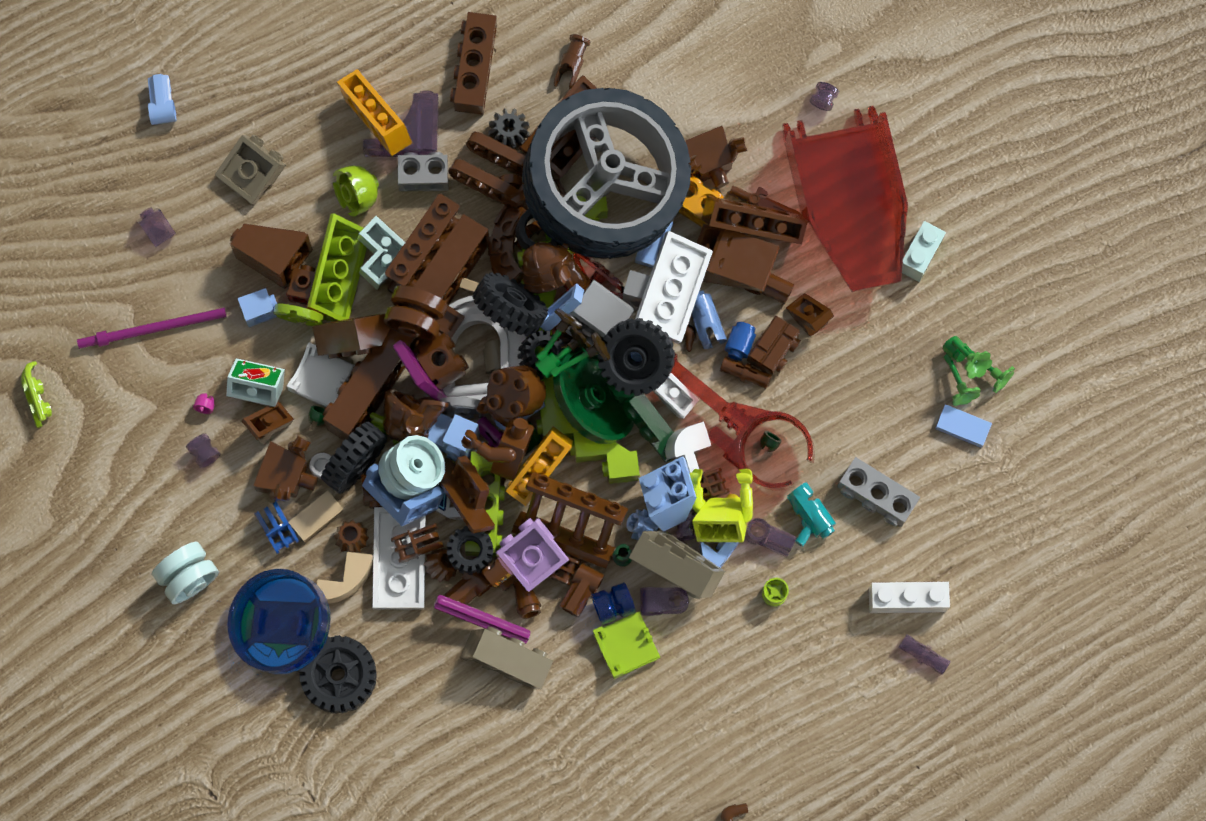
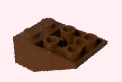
M703 224L697 244L713 252L702 282L764 292L780 247L737 231Z

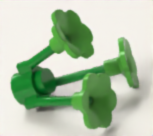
M958 336L948 339L942 347L946 353L943 359L948 363L958 384L956 388L959 394L953 396V406L966 405L978 398L981 392L979 387L968 388L966 383L962 382L953 361L961 362L967 358L965 370L967 371V377L970 379L982 377L985 375L986 370L991 372L990 375L996 379V383L993 386V392L995 393L1003 389L1014 375L1015 368L1013 366L1005 372H1002L997 367L993 368L991 366V354L988 351L975 353Z

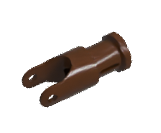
M578 34L570 35L569 47L567 52L563 53L554 79L555 87L558 86L561 76L566 71H573L569 89L576 82L584 62L582 59L584 52L591 43L589 39Z

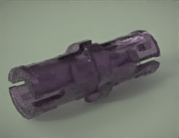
M906 634L898 647L916 658L918 663H924L941 675H943L951 662L933 651L931 646H925L908 634Z

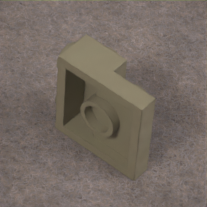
M253 134L251 137L247 135L240 137L215 173V176L248 202L256 204L269 185H273L286 164L281 161L283 159L281 154L273 149L269 152L263 147L265 142Z

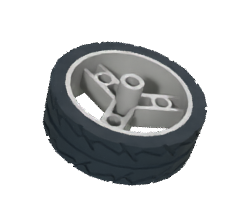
M615 88L588 89L562 100L550 109L539 124L523 162L522 182L524 184L522 186L525 202L533 218L538 221L536 223L559 245L568 244L569 251L585 257L600 259L627 257L650 246L662 236L682 207L690 186L691 166L688 163L691 162L688 147L679 128L675 126V122L655 103L628 90ZM606 125L622 129L635 136L652 154L659 170L625 162L623 154L618 150H614ZM576 130L589 172L562 198L551 176V148L565 134ZM590 136L596 137L599 142L591 140ZM602 152L600 160L597 161L596 153ZM619 175H623L629 177L631 181L629 182L617 179ZM638 180L644 181L647 186L641 185ZM610 191L658 203L657 207L646 216L621 224L601 223L584 216ZM577 196L584 197L586 202H581Z

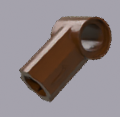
M770 273L764 292L750 289L745 290L756 295L763 294L786 304L794 284Z
M582 563L572 579V585L561 602L560 608L579 618L591 595H594L598 590L605 575Z
M482 570L481 573L477 574L475 572L473 575L464 573L461 577L462 579L443 596L467 605L476 596H482L493 585L486 579Z

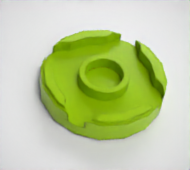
M275 304L273 312L280 319L292 323H306L307 326L321 325L324 315L316 311L288 304Z

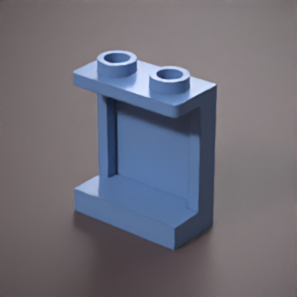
M379 464L372 465L366 471L367 476L362 485L401 526L437 510L445 495V492L437 486L410 500L397 498L388 492L382 484L379 475Z

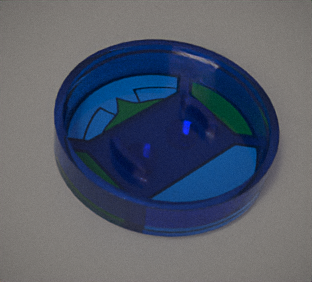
M271 569L261 572L250 578L239 589L231 603L227 622L231 645L245 663L256 669L273 674H286L297 671L308 665L322 650L330 630V608L323 591L311 579L287 569Z

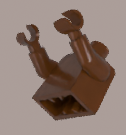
M723 126L685 141L691 162L688 163L691 166V176L697 177L702 182L712 179L716 189L729 184L725 172L732 169V164L736 160L738 153L747 151L744 137L733 138L729 143L727 142Z
M484 396L478 404L476 411L482 414H491L493 419L506 427L499 446L490 447L485 442H480L476 434L471 430H466L465 436L461 440L462 446L466 449L475 448V452L485 460L493 462L490 470L491 473L514 481L528 450L534 427L529 425L523 418H504L496 414L495 411L488 408L486 404L487 396Z
M297 436L295 440L288 443L287 450L270 441L253 485L255 490L267 493L270 499L280 502L289 501L290 497L296 498L300 487L314 491L318 477L306 473L308 463L305 460L304 451H307L311 442Z

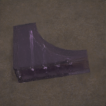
M427 90L413 93L410 111L403 120L412 141L411 145L391 156L377 138L363 139L364 156L398 157V155H404L407 152H414L418 155L438 152V93Z

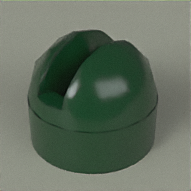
M315 405L311 406L308 413L310 424L313 421L317 422L316 427L325 424L323 420L325 417L323 415L324 408Z
M764 431L759 442L762 449L765 446L768 447L767 452L770 453L780 446L782 440L777 435Z

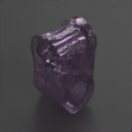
M640 588L641 615L681 614L689 606L688 594L682 588ZM677 595L680 596L681 600H684L680 602V606H675L672 601Z

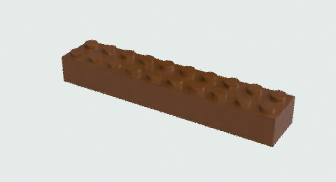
M464 214L459 220L455 219L449 228L450 234L446 240L441 239L435 249L437 253L433 259H428L421 269L423 273L418 281L414 279L410 284V287L418 288L440 297L447 305L450 304L461 288L462 279H467L488 248L490 241L489 229ZM390 328L382 345L371 348L372 353H368L362 362L358 361L351 371L353 376L349 382H344L337 392L338 398L334 403L330 402L325 408L323 420L327 430L344 441L361 424L370 422L372 419L370 418L371 413H376L385 400V392L393 388L406 369L394 350L393 345L401 340L413 350V348L425 340L401 334Z

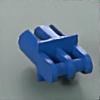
M275 501L272 504L276 513L281 518L282 524L278 525L268 506L264 508V511L272 523L273 529L269 530L259 511L254 514L278 554L280 549L285 546L289 548V544L294 541L298 543L299 540L279 504ZM290 530L291 535L284 538L282 533ZM280 535L282 540L274 543L273 539Z

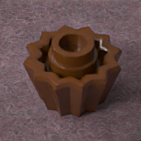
M353 519L350 522L343 521L342 526L337 527V533L334 535L336 539L335 545L340 547L341 552L360 553L361 548L366 547V541L369 539L367 535L368 529L363 527L362 522L356 523Z
M446 548L434 550L431 554L426 555L427 560L424 562L427 567L426 573L430 574L432 579H437L441 583L444 580L449 582L451 577H455L457 569L455 570L449 562Z

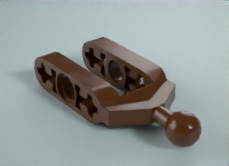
M473 132L466 142V146L471 152L522 177L523 162L526 155L480 132ZM454 160L448 170L450 176L456 181L501 204H510L517 208L526 203L522 185L518 190L509 183L464 160Z

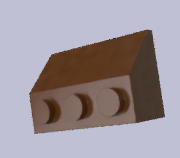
M386 313L312 326L318 356L328 355V359L372 353L371 348L381 346L390 330V327L383 322Z

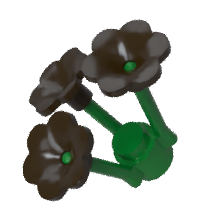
M558 308L554 312L560 317L561 321L557 325V330L550 341L537 355L539 360L535 365L549 378L552 375L556 377L560 372L587 357L592 358L599 354L605 361L611 358L607 352L606 345L598 333L591 334L594 345L591 346L584 335L577 330L582 325L574 317ZM572 326L569 332L573 339L567 343V347L557 356L553 352L548 355L547 353L561 333H565L568 327ZM579 346L586 351L559 366L562 364L560 360L570 351L574 352Z

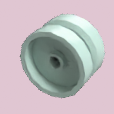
M418 435L405 438L386 451L379 461V475L382 484L388 492L404 500H410L430 490L441 482L445 473V462L439 448L428 438Z
M198 542L189 543L164 558L152 571V576L158 585L167 586L165 595L172 604L181 603L198 594L213 582L219 574L212 561L204 560L206 552Z

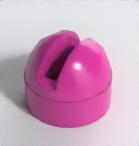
M207 393L198 395L193 409L202 414H212L215 406L214 398L212 396L207 398Z

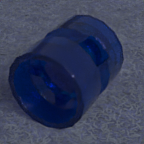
M625 582L612 586L610 592L602 590L591 594L602 626L616 621L617 616L624 618L636 613L632 597Z

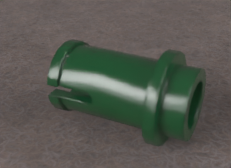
M621 544L617 546L613 553L614 563L620 567L628 566L632 562V559L629 558L632 551L628 545ZM620 553H625L627 556H626V557H621V556H618V555H619Z

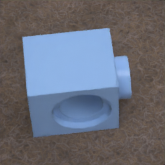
M266 288L238 298L248 327L277 317L273 314L275 304H277L274 294L268 295Z

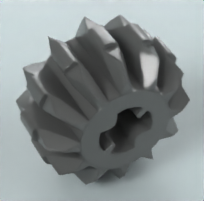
M504 108L502 116L495 113V120L489 121V127L491 128L489 137H494V140L506 146L511 145V148L514 150L516 149V143L522 145L524 142L523 138H528L529 136L527 129L530 128V124L524 121L525 115L523 113L517 116L515 108L511 111V114H508L507 109Z

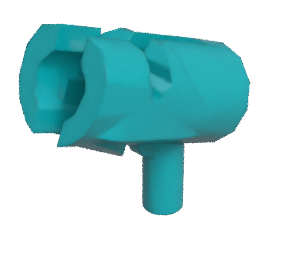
M807 482L787 495L795 514H799L802 518L801 524L803 529L795 540L802 547L812 533L816 538L821 536L822 539H825L835 532L833 527L836 525V522L820 499L808 500L814 491Z

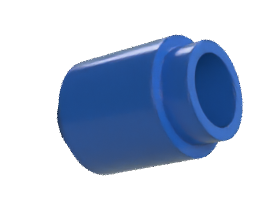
M737 322L736 326L732 327L725 346V351L728 352L730 358L741 361L742 358H748L756 337V328L745 322Z

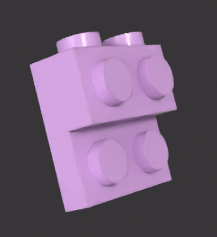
M531 518L518 527L521 530L519 534L515 537L509 534L499 542L501 548L496 552L528 592L569 560L553 540L555 537L539 518L534 522Z

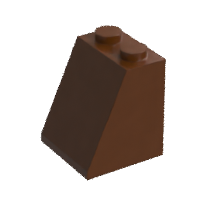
M243 224L240 229L237 228L230 238V246L237 260L286 289L291 281L293 269H300L313 250L308 234L300 231Z

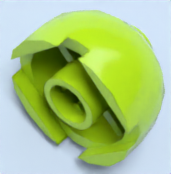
M353 165L343 167L333 173V176H337V181L333 182L335 195L343 209L346 206L351 212L348 214L350 216L360 215L375 204L379 187L375 175L362 166Z

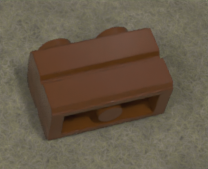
M775 316L748 355V363L763 372L772 374V376L776 371L780 373L788 361L784 359L788 352L794 353L801 342L798 339L800 330L788 324L780 317Z

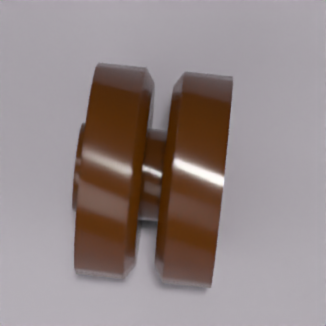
M402 285L395 286L390 300L394 306L388 307L383 320L385 325L413 338L428 341L435 340L440 329V325L436 320L444 317L447 303L440 297L418 288Z

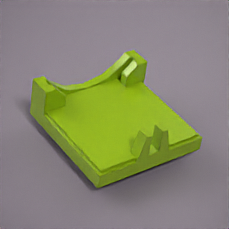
M639 611L610 625L601 626L593 630L595 640L613 679L661 658L653 642L652 635H650L649 629L646 627Z

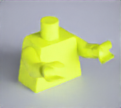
M693 469L692 473H689L696 494V500L692 508L697 515L692 521L697 542H744L747 522L753 517L752 488L750 487L753 477L750 469H739L741 473L736 474V478L741 484L740 498L735 494H728L726 498H710L707 502L703 499V488L700 484L703 470Z

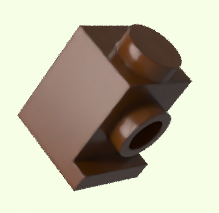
M301 265L300 269H293L289 290H287L286 294L290 302L308 305L316 274L315 268ZM301 279L308 281L305 285L299 284Z

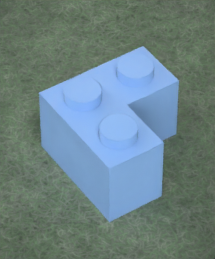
M440 414L437 422L429 431L428 439L435 443L440 451L447 453L446 457L456 462L457 457L467 456L469 459L474 448H464L461 440L465 436L466 430L473 431L477 439H479V426L477 423L456 414L453 418Z

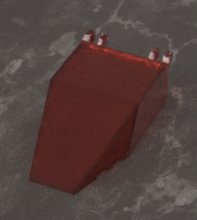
M874 106L868 107V117L871 124L867 125L863 124L860 109H854L857 127L806 136L803 121L799 120L796 126L800 138L796 139L794 130L791 131L789 124L784 123L782 125L783 140L800 213L808 220L807 224L851 292L900 283L902 277L908 202L886 112H881L878 116Z

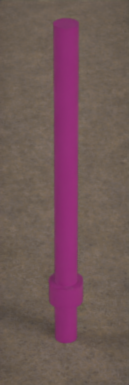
M224 307L108 333L105 330L96 332L94 336L77 339L79 349L95 345L102 347L109 345V342L227 317Z

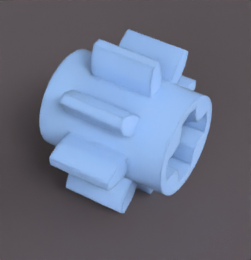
M637 509L636 513H632L627 520V529L633 532L632 539L639 540L643 531L658 530V526L649 518L648 510L645 509L643 511Z

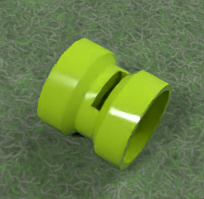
M781 578L769 579L762 590L763 601L771 607L782 605L789 593L788 584Z

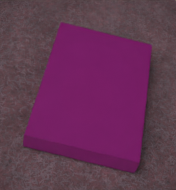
M401 340L395 343L393 348L415 384L435 401L446 398L447 396L443 389L440 391L435 386L438 383L437 380L432 381L416 357L418 354Z

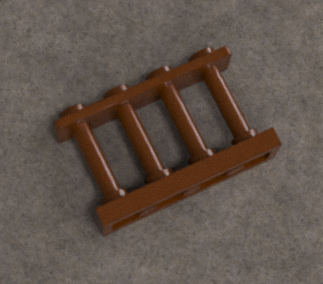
M438 194L385 271V276L392 280L387 288L390 293L393 294L395 286H410L414 279L418 281L423 273L421 272L423 265L428 259H433L437 253L435 249L441 239L446 240L450 234L449 228L455 219H458L455 217L460 209L457 203L442 194Z
M533 472L525 487L526 490L533 492L527 513L520 512L513 525L512 533L519 534L521 530L518 527L529 518L533 522L538 518L536 516L542 497H547L557 501L551 522L539 519L555 537L553 540L566 554L606 569L615 550V547L608 545L614 524H622L628 508L621 506L619 503L600 498L593 493L577 489L570 484L551 479L544 474ZM566 505L581 511L574 531L560 526ZM590 514L605 520L598 540L584 535Z

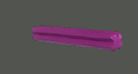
M438 595L435 600L434 608L436 610L487 629L488 626L501 631L502 636L509 639L511 637L516 638L525 644L530 638L531 631L442 595Z

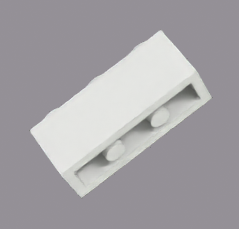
M949 582L871 583L869 587L870 613L946 612L950 608Z

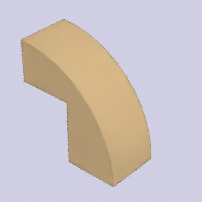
M347 552L343 582L318 579L316 591L321 597L316 600V603L319 604L322 600L324 604L336 603L356 593L364 585L372 571L373 555Z

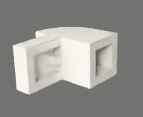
M704 422L675 431L666 443V460L675 457L678 459L683 456L689 473H692L693 469H699L694 451L711 446Z

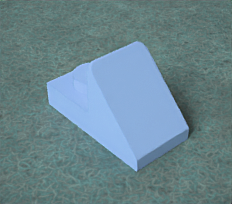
M700 542V554L721 568L739 542H719L716 547L718 553L703 542Z

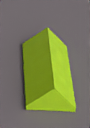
M334 213L330 215L307 309L324 315L323 320L331 322L346 320L350 317L360 277L359 271L362 268L367 249L357 239L359 233L364 228Z

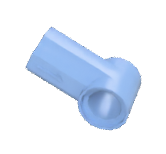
M162 74L152 75V77L148 78L150 96L148 110L151 125L176 122V110L171 96L169 76Z

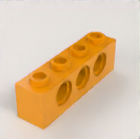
M358 69L337 81L346 103L391 156L412 144L405 124Z

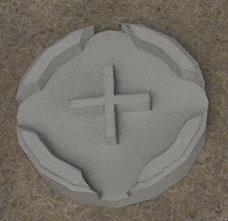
M446 397L438 400L449 403L448 408L444 410V415L451 418L455 414L465 419L473 418L474 414H479V418L486 415L476 411L481 401L478 399Z

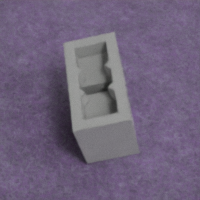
M407 152L404 155H398L399 191H449L448 156L443 155L441 152H430L428 155ZM414 167L417 169V172L408 175L405 173V170ZM433 167H439L442 169V171L439 174H432L429 172L430 169Z

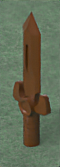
M732 186L729 193L751 205L801 215L799 211L767 197L765 199L760 198V195H768V192L762 187H758L756 193H749L736 186Z

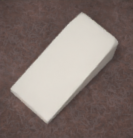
M670 373L667 380L658 389L653 390L658 398L678 418L684 419L699 401L672 373Z

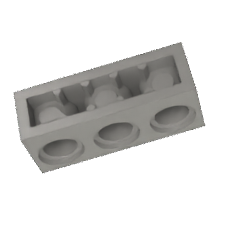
M857 457L854 458L837 486L841 489L840 493L851 500L854 498L862 502V507L869 512L875 513L876 511L884 516L883 519L887 523L895 527L897 525L903 526L920 499V496ZM849 477H860L862 480V485H852L849 481ZM871 490H881L884 498L879 500L873 498ZM893 503H902L905 507V512H896L893 509Z

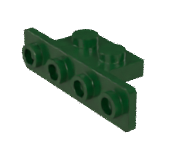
M606 382L605 386L624 409L625 415L639 428L642 437L649 441L664 462H669L671 459L666 460L665 448L669 437L674 432L643 393L640 396H635L633 393L626 395L624 394L625 391L621 390L619 392L615 390L616 387L614 385L610 386Z

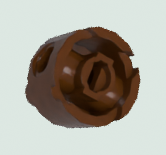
M438 332L435 340H425L413 348L415 353H418L416 357L432 381L437 380L438 383L435 386L441 391L466 374L465 370L469 368V365L462 355L459 356L453 350L456 345L449 334L446 335L445 333L441 334ZM441 354H445L446 361L440 366L438 358Z
M519 365L492 372L487 385L486 404L490 410L495 411L496 414L504 418L529 416L543 406L546 397L544 380L541 381L538 376L540 375L539 372L530 366Z

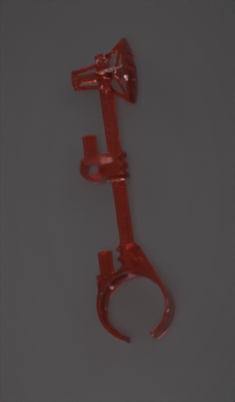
M573 252V260L579 265L583 273L586 274L580 260L595 271L590 278V284L593 280L599 284L606 280L620 293L609 291L623 299L625 287L609 269H605V266L595 261L594 258L585 257ZM565 284L563 287L569 291L568 287ZM675 353V362L671 373L694 395L718 413L719 422H726L729 430L733 428L736 431L735 435L737 437L735 440L718 426L711 429L708 434L709 439L725 452L723 458L738 470L749 469L745 460L746 442L758 426L773 420L791 423L801 431L808 448L806 461L814 464L815 446L813 439L806 427L798 419L783 412L768 411L736 403L735 401L732 403L727 402L680 364L677 360L678 355ZM752 473V482L767 490L782 491L795 486L791 479L782 483H770L759 479Z

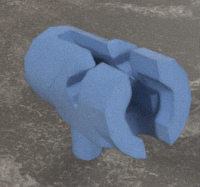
M699 291L691 315L703 348L711 349L713 346L706 332L708 327H712L715 337L720 344L726 343L727 338L711 294Z

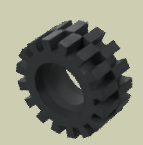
M543 330L533 333L532 336L530 335L521 342L522 345L518 348L520 353L517 354V358L523 360L519 365L530 366L536 369L540 374L538 375L540 380L543 378L547 379V377L535 365L538 361L535 349L538 346L545 348L553 336H550V331L543 333ZM556 341L548 355L553 352L557 356L566 347L561 348L560 346L563 344V341Z
M464 526L462 530L457 529L455 534L450 536L449 542H447L449 562L455 570L458 569L462 574L464 572L468 573V575H473L475 572L477 574L481 573V570L488 567V564L493 559V544L490 536L485 531L472 533L467 526ZM473 541L479 545L480 553L478 557L472 560L462 557L460 548L465 542Z

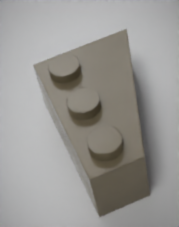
M643 531L629 557L664 577L669 582L685 589L687 594L695 599L711 598L725 573L719 566L667 531Z
M488 626L487 629L471 631L460 656L461 659L465 661L468 659L481 664L482 668L492 669L504 675V677L529 688L542 689L553 663V660L546 658V652L537 648H533L531 651L524 647L525 643L513 637L508 640L501 636V631Z

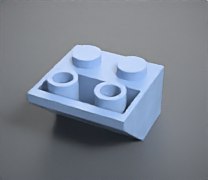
M682 456L639 478L649 518L663 532L686 521L696 500L686 460Z

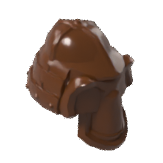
M538 241L523 253L524 289H527L530 293L550 292L565 284L569 290L575 284H578L585 291L590 285L589 277L572 260V254L568 251V244L554 246L550 243Z
M390 389L385 392L383 428L391 440L398 442L415 435L428 438L430 429L437 422L440 414L448 408L449 403L434 400H423L421 403L409 394Z

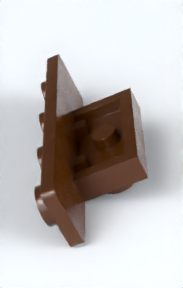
M467 456L457 457L456 464L450 458H444L445 473L439 485L472 533L493 530L495 524L484 509L490 490L487 483L483 481L476 467L472 465Z

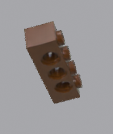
M468 12L467 20H462L461 34L464 35L463 43L459 42L457 57H461L460 65H455L454 80H457L456 88L451 89L450 102L454 103V109L457 112L484 115L497 30V15ZM475 37L483 39V41L478 44L471 42V40ZM470 60L480 62L476 66H469L467 64ZM469 82L476 84L473 89H466L464 87Z
M708 195L701 218L707 225L801 245L808 220L799 214Z

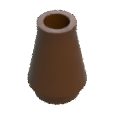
M519 580L516 581L513 585L515 588L517 613L521 615L522 619H529L541 613V603L534 591L528 592Z

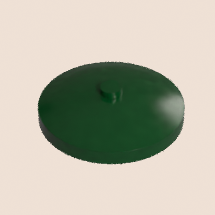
M582 347L577 348L574 352L570 351L560 360L562 364L559 366L586 351ZM598 355L592 358H585L560 372L556 377L553 376L554 393L563 415L578 433L593 442L611 444L627 436L635 423L625 415L624 409L605 386L608 379L606 377L603 378L601 374L602 369H599Z

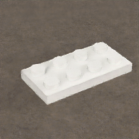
M667 231L663 237L635 319L643 318L644 321H653L654 325H660L662 327L661 330L668 333L669 340L677 344L681 343L713 251Z
M374 507L373 609H424L425 554L418 556L419 559L415 558L399 563L398 559L400 557L394 551L396 546L394 542H391V538L406 533L407 530L412 532L426 527V515L401 526L383 507ZM410 537L402 540L403 545L411 542ZM413 548L405 550L407 555L415 553Z

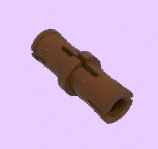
M725 356L720 367L721 372L740 378V381L743 383L747 381L764 389H767L772 374L751 367L752 364H743Z

